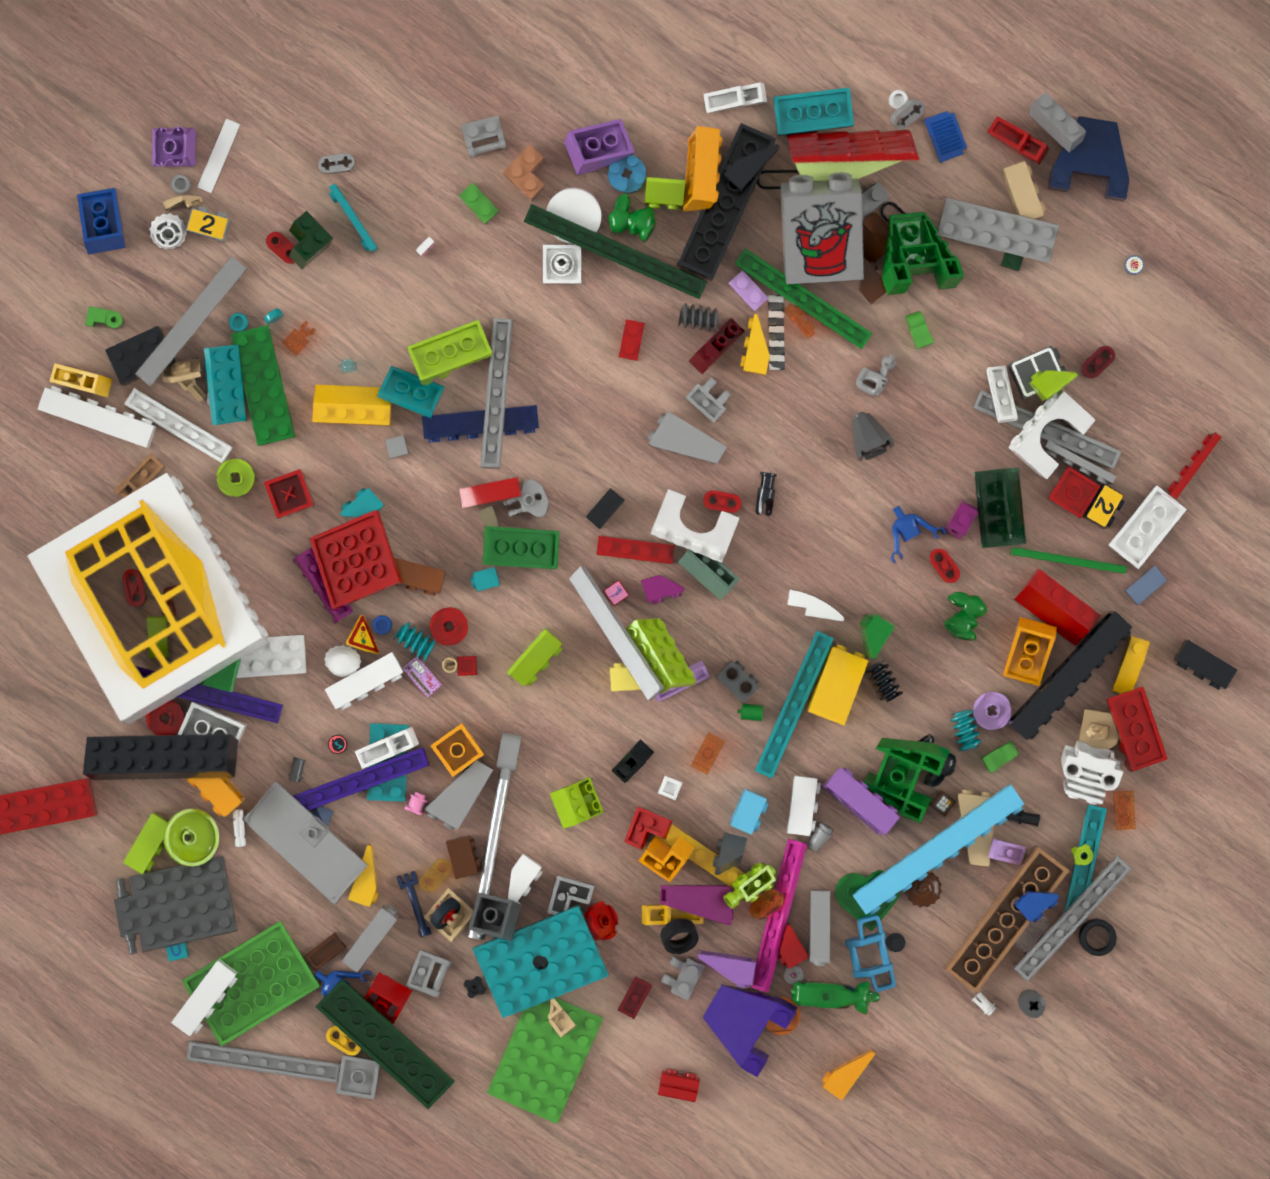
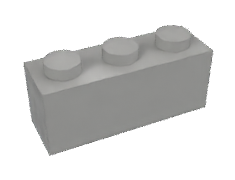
M1046 92L1032 103L1029 115L1069 153L1083 142L1086 130Z

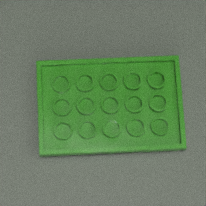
M282 921L277 922L182 980L189 994L192 995L219 959L238 972L235 976L237 981L231 988L228 986L225 989L224 993L226 995L223 1000L213 1005L212 1008L215 1010L208 1019L204 1017L221 1046L321 986Z
M555 997L556 1001L577 1026L561 1038L549 1023L550 1000L523 1010L487 1094L557 1124L603 1017Z

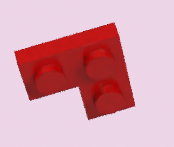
M637 807L624 842L643 850L649 833L666 839L673 821L642 807Z

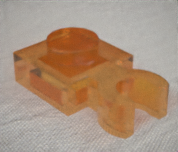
M307 321L302 323L300 332L294 329L282 342L296 356L309 343L306 337L313 335L316 331L315 328L310 332L305 330V327L308 325Z

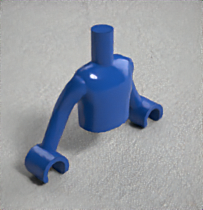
M897 506L893 509L898 519L892 525L894 553L891 554L890 560L892 563H896L894 559L895 554L899 555L901 560L903 559V554L900 552L899 534L903 541L906 542L922 533L917 523L933 532L935 539H939L937 530H940L945 535V529L934 527L916 514L904 515L900 506Z
M336 970L326 976L322 972L317 971L314 977L323 982L321 993L325 996L342 979L341 977L361 978L363 982H368L363 977V974L368 973L372 976V972L370 970H364L362 973Z

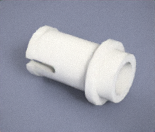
M981 991L972 999L984 1011V1015L987 1014L989 1016L996 1010L995 1003H991Z

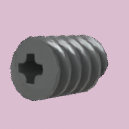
M684 303L681 308L678 327L681 322L684 323V328H687L689 323H691L692 329L698 324L699 330L706 326L709 332L714 327V332L716 333L719 318L718 310L715 308L711 313L710 307H707L705 312H703L702 306H699L696 311L694 304L688 309L687 303Z
M1029 989L1022 992L1019 996L1018 1005L1025 1015L1031 1018H1038L1043 1015L1046 1004L1038 992ZM1030 1001H1032V1002H1034L1035 1004H1034L1033 1006H1031L1029 1003H1030Z

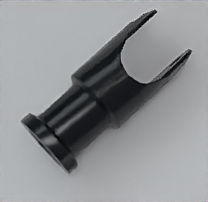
M760 472L762 477L760 487L758 488L755 512L757 515H760L763 510V504L766 503L765 514L770 516L773 509L775 495L773 488L777 474Z

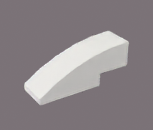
M760 82L703 94L707 113L768 103L764 83Z
M789 590L787 605L806 608V616L844 621V617L827 603L803 592Z
M410 727L356 750L355 753L363 769L419 745L413 728Z

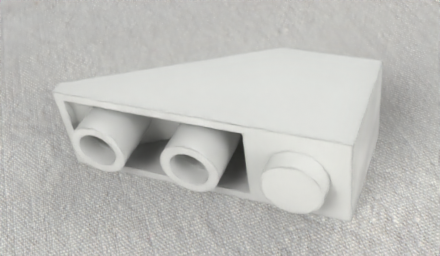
M524 853L512 868L508 899L519 903L518 900L521 896L526 897L531 890L529 885L532 880L537 881L543 873L540 871L542 866Z

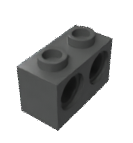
M731 660L715 677L744 704L759 688L757 685L759 681L752 674L749 676L743 672L745 667L738 660L735 663ZM734 668L737 670V677L735 679L727 677L728 669ZM743 682L751 684L749 692L744 693L741 691L740 685Z

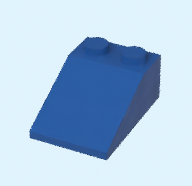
M111 188L77 194L83 240L88 255L126 248L116 189Z

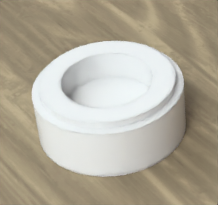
M901 90L892 92L888 100L889 105L895 110L899 109L908 101L907 94Z

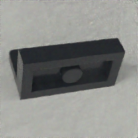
M610 488L587 514L586 518L601 529L625 500Z

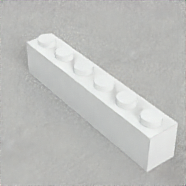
M51 386L50 389H44L38 410L146 448L150 447L156 430V426L152 425L153 421L142 418L141 421L134 419L135 415L125 411L123 415L116 413L117 409L108 405L105 408L99 407V402L87 399V402L79 400L80 395L69 392V395L62 394V389Z

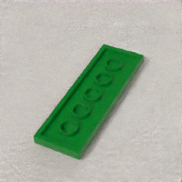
M269 325L232 333L233 345L238 344L242 383L257 446L295 438Z

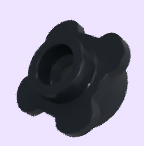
M476 976L475 979L464 982V986L468 991V997L474 998L475 995L485 993L486 989L482 986L481 977Z

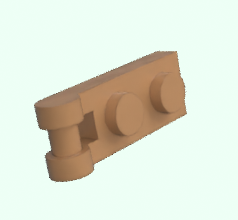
M150 453L114 492L123 498L149 484L165 466ZM128 485L133 489L131 493L126 490Z

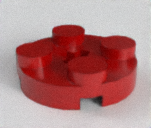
M442 608L431 618V634L442 645H455L467 635L468 620L456 608ZM452 621V625L455 627L454 630L445 631L444 623Z
M174 700L168 701L146 715L147 726L155 735L177 734L185 719L182 706ZM164 713H168V716H171V720H168L167 724L164 723V720L160 719L161 716H164Z
M603 901L592 904L588 911L584 913L587 926L594 940L601 941L613 938L617 933L615 925H618L615 910L611 905L604 904L605 902Z

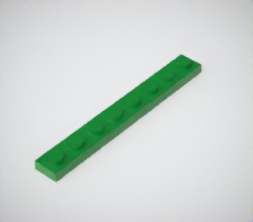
M746 248L735 262V266L862 350L873 334L800 284H786L785 274Z

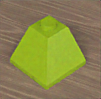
M1039 370L1031 376L1032 381L1029 384L1041 400L1045 401L1076 378L1078 374L1076 372L1052 370L1041 372Z

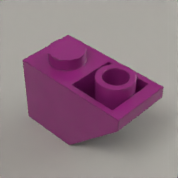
M661 575L641 580L647 601H652V605L664 602L663 598L670 596L671 599L682 596L681 592L684 591V587Z

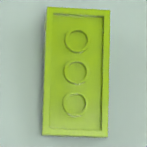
M479 319L407 346L422 385H429L432 379L436 377L445 379L454 370L493 356Z

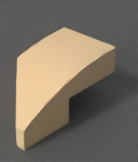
M189 195L174 197L164 201L163 204L170 211L184 203L188 209H191L204 201L201 196Z
M553 998L550 999L548 1019L551 1026L562 1038L577 1025L556 999Z

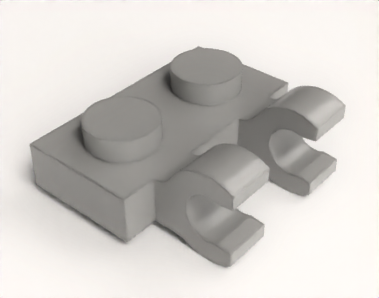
M711 377L703 387L697 384L685 398L715 423L726 410L723 404L731 394L725 390L716 400L708 393L717 383Z
M673 956L670 965L681 969L676 979L664 973L661 982L672 986L671 993L688 1001L705 966L689 957L684 962Z

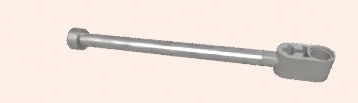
M502 733L496 768L500 769L478 893L489 895L509 781L511 771L516 770L521 735ZM469 926L467 927L466 937L485 940V935L468 930Z

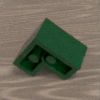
M308 211L297 218L289 229L299 240V243L293 247L289 257L301 269H304L326 250L333 240V237Z

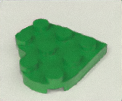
M876 870L867 877L853 872L844 875L835 886L834 895L837 902L857 920L871 915L870 912L865 914L853 897V893L884 871ZM900 891L895 894L896 898L888 904L885 901L879 905L881 908L874 914L879 916L880 921L896 903L900 896ZM876 920L863 923L871 932L877 926Z

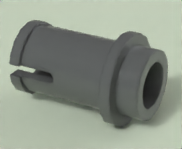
M294 757L291 772L288 776L289 780L300 782L303 779L301 776L306 760Z

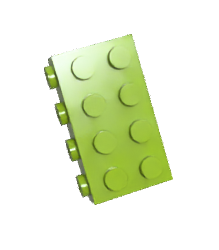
M660 618L635 620L625 628L664 687L660 694L665 693L670 688L688 687L697 682L692 670L687 666L684 656L676 647L674 639L669 635L665 623Z

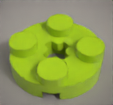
M227 460L217 470L218 487L228 496L241 497L249 493L254 486L255 473L251 465L244 460ZM239 473L240 482L236 481L233 483L231 475Z

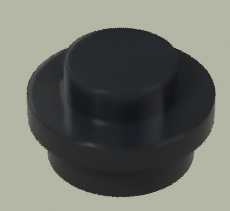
M899 933L890 934L886 940V945L892 952H900L906 944L905 938Z

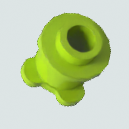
M1083 844L1081 847H1073L1071 849L1076 865H1087L1093 860V852L1089 845ZM1085 852L1086 857L1081 859V853Z

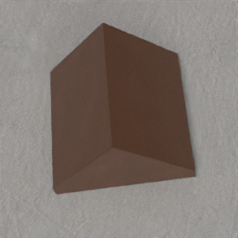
M876 212L862 222L863 257L869 262L872 260L874 263L885 254L888 230L887 224Z

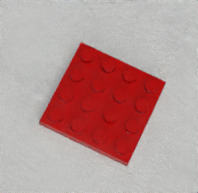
M378 510L369 512L309 538L333 610L402 582Z

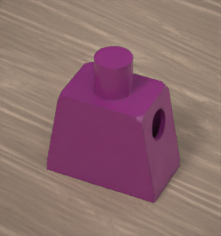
M961 499L944 528L946 533L961 540L974 521L978 508Z

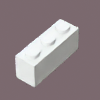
M794 775L787 833L810 836L811 832L815 831L816 821L812 819L813 813H817L818 802L815 801V796L820 793L821 783L817 782V778Z

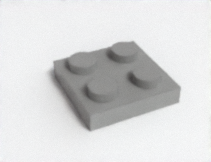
M343 1054L336 1093L374 1100L380 1065L373 1059Z

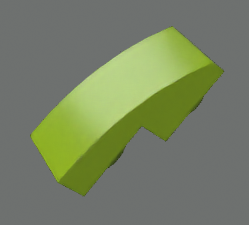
M166 616L147 617L148 639L167 629ZM166 636L156 642L164 657H168ZM148 647L149 658H157L152 649Z

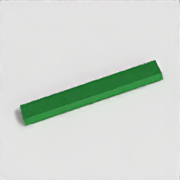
M1012 547L1010 550V555L1126 574L1127 567L1123 565Z

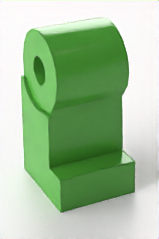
M89 306L85 325L95 327L96 323L108 325L110 328L119 329L124 324V318L118 312Z
M921 311L905 316L916 350L934 343Z
M1011 740L982 756L981 760L988 771L993 773L1020 753Z

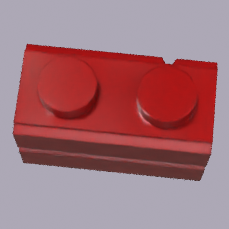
M667 1068L666 1071L662 1070L658 1095L696 1102L700 1078L696 1077L697 1074L692 1072H685L684 1075L679 1074L678 1070Z

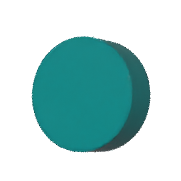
M277 308L266 314L264 320L267 325H270L281 319L284 314L281 309Z
M234 313L231 315L229 326L233 331L241 332L247 329L249 322L244 314Z

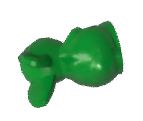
M621 194L615 202L614 210L608 216L610 230L614 234H621L626 230H630L632 235L636 236L639 234V238L646 243L656 226L653 208L645 207L630 213L628 211L630 197L627 194Z
M954 592L948 596V600L952 604L961 607V611L945 620L944 626L954 638L976 641V634L973 629L977 628L978 623L975 619L986 614L987 605L978 595Z

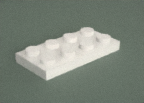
M1156 485L1108 546L1135 568L1139 569L1187 509Z
M305 635L266 637L269 641L268 643L241 658L236 678L307 673Z

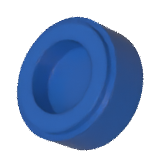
M378 616L373 621V629L377 634H387L392 629V622L387 616Z

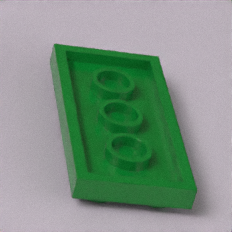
M484 526L482 565L558 569L559 531Z

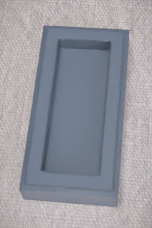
M1153 566L1125 591L1139 605L1164 584L1167 579L1156 566Z

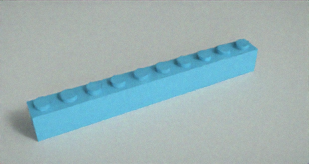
M1007 785L854 892L853 897L865 914L869 912L871 915L881 908L879 905L885 901L888 904L894 900L896 893L901 890L905 892L912 887L911 883L916 879L921 881L928 876L927 872L929 870L940 868L944 864L942 861L946 858H954L960 853L959 849L964 846L968 848L975 843L974 839L979 835L984 837L991 832L990 828L995 824L1000 826L1007 821L1006 817L1009 814L1015 815L1023 809L1022 805H1024V802L1012 785Z

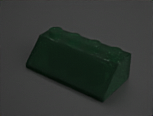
M1019 467L974 472L982 548L1026 544Z

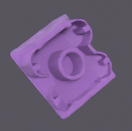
M153 128V167H193L197 162V134L194 128Z

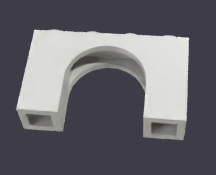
M1062 390L1048 398L1044 405H1041L1036 410L1035 416L1024 424L1021 433L1012 439L1011 445L1008 447L1033 471L1045 479H1048L1059 464L1041 446L1040 435L1044 426L1054 419H1062L1076 432L1084 435L1095 421L1089 413Z
M668 489L650 534L722 563L739 517L721 511L716 526L712 531L707 533L693 532L686 528L680 519V510L686 496Z

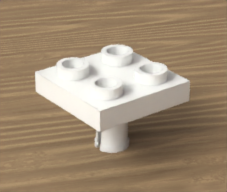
M543 245V284H581V247L577 245Z

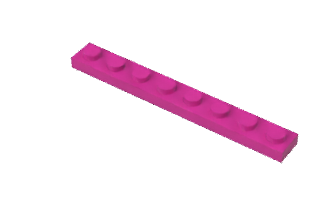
M788 839L755 965L753 985H750V987L762 992L769 993L807 846L806 843L793 839Z

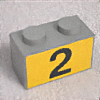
M200 206L197 209L192 208L186 231L226 242L231 224L227 214L216 212V215L208 213L209 209Z

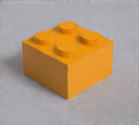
M463 722L430 745L452 777L485 754Z

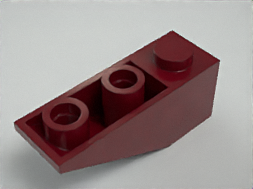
M732 318L729 319L693 355L689 362L703 374L745 331Z

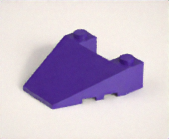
M721 985L703 1015V1019L738 1065L758 1077L769 1055L754 1047V1044L769 1020L786 1029L794 1017L797 1007L780 997H771L758 992L753 993L745 989Z

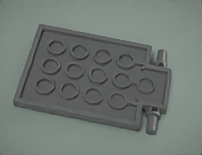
M223 856L211 858L199 866L180 865L143 875L131 876L129 879L132 896H129L128 891H126L124 878L116 880L118 899H115L114 903L120 937L125 938V942L128 943L130 955L137 953L135 941L138 934L140 935L142 951L148 952L238 931Z

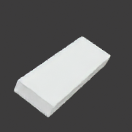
M1006 365L988 367L986 372L998 423L1017 421L1018 416Z

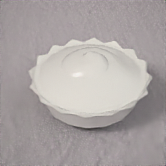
M171 213L156 217L151 222L149 229L153 243L165 250L179 247L185 241V236L187 235L183 220L179 219L178 215H172Z
M344 645L330 648L325 653L326 657L324 658L325 665L329 671L340 677H346L355 673L360 668V663L362 662L356 650Z

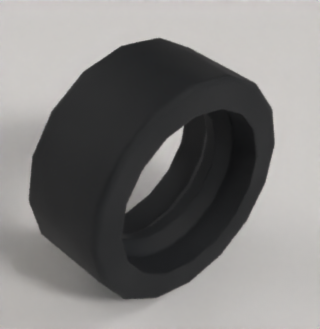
M688 919L673 920L667 923L660 933L665 950L671 954L686 953L693 949L699 940L694 923ZM679 933H688L682 939L671 940L673 936Z
M1089 920L1080 929V944L1091 955H1106L1116 945V931L1105 920ZM1095 926L1105 928L1109 934V941L1103 948H1093L1087 942V933Z

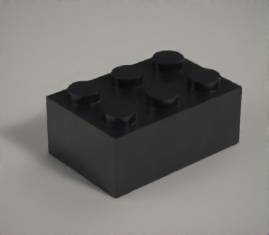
M156 326L105 349L121 385L126 386L141 379L136 375V372L165 338L161 327ZM175 358L170 362L168 366L176 363Z

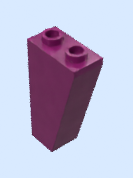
M661 885L660 904L726 925H731V920L734 917L733 909L726 904L723 898L727 893L733 892L732 886Z

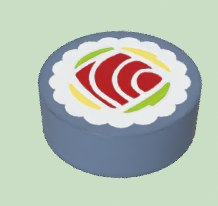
M1137 255L1128 257L1124 262L1125 271L1131 275L1139 274L1144 268L1143 259Z

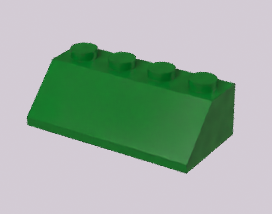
M870 613L869 615H864L859 624L862 626L860 633L865 654L867 657L875 659L895 626L880 616Z

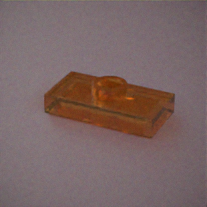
M708 732L690 766L708 775L725 740Z

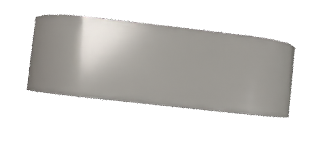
M916 98L910 99L891 115L890 122L897 129H905L924 113L925 106ZM914 105H917V106H916V108H917L916 111H913V109H914L913 106H914ZM899 117H902V119H901V120H902V123H898V122H899V120H898Z
M346 153L322 157L319 160L318 166L325 174L351 171L355 167V160L352 155ZM346 157L349 161H352L347 168L343 164L338 165V162H343ZM325 160H328L329 163L336 164L334 166H330V170H326L325 167H322V164H325Z

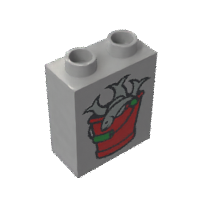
M834 173L829 175L826 181H813L811 176L796 175L789 179L790 183H781L783 264L786 284L864 280L862 193L859 180L852 179V176L848 173Z

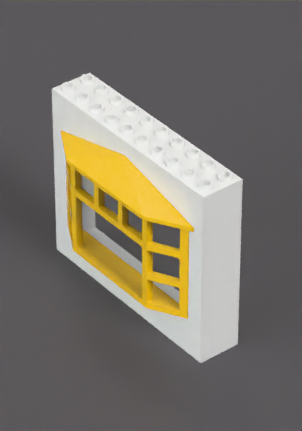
M165 473L27 555L121 722L129 725L269 642L266 638L269 636L266 629L257 622L259 619L254 609L252 610L247 605L250 603L247 596L239 591V582L235 576L233 577L229 574L228 571L231 569L228 563L220 558V549L210 540L212 535L207 528L201 525L200 522L203 520L200 514L191 507L193 505L192 500L182 492L184 487L181 481L168 473ZM144 515L151 531L131 542L124 526ZM119 530L125 547L106 557L99 541ZM155 537L166 558L146 569L136 552V548ZM94 545L100 562L81 572L74 556ZM130 552L171 626L127 652L85 578ZM170 564L181 584L166 594L161 595L151 578V574ZM185 590L196 611L176 622L166 601ZM201 617L213 638L193 648L181 628ZM176 632L188 653L168 663L157 647L156 642ZM150 647L163 668L143 678L133 664L131 657Z

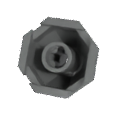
M860 412L854 416L855 419L852 420L855 453L858 461H862V457H865V460H870L885 453L888 445L890 448L894 446L891 435L870 413Z

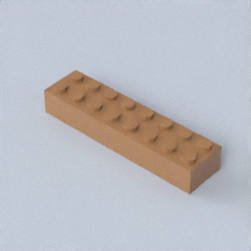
M1035 846L944 966V969L977 993L1030 923L1013 903L1027 891L1054 892L1069 870Z

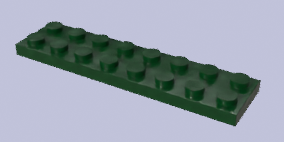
M343 978L316 1005L320 1012L427 1109L455 1082L450 1075Z

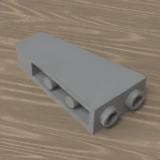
M669 411L667 414L662 413L657 421L660 424L656 431L652 429L647 438L649 440L648 445L651 447L714 464L718 463L727 448Z
M477 759L426 807L427 816L436 821L438 818L444 821L443 825L451 830H454V828L459 829L494 769Z
M810 889L808 956L810 962H813L815 966H825V963H830V890Z
M384 904L342 962L355 972H358L400 916L397 914L398 910L390 904L388 906Z

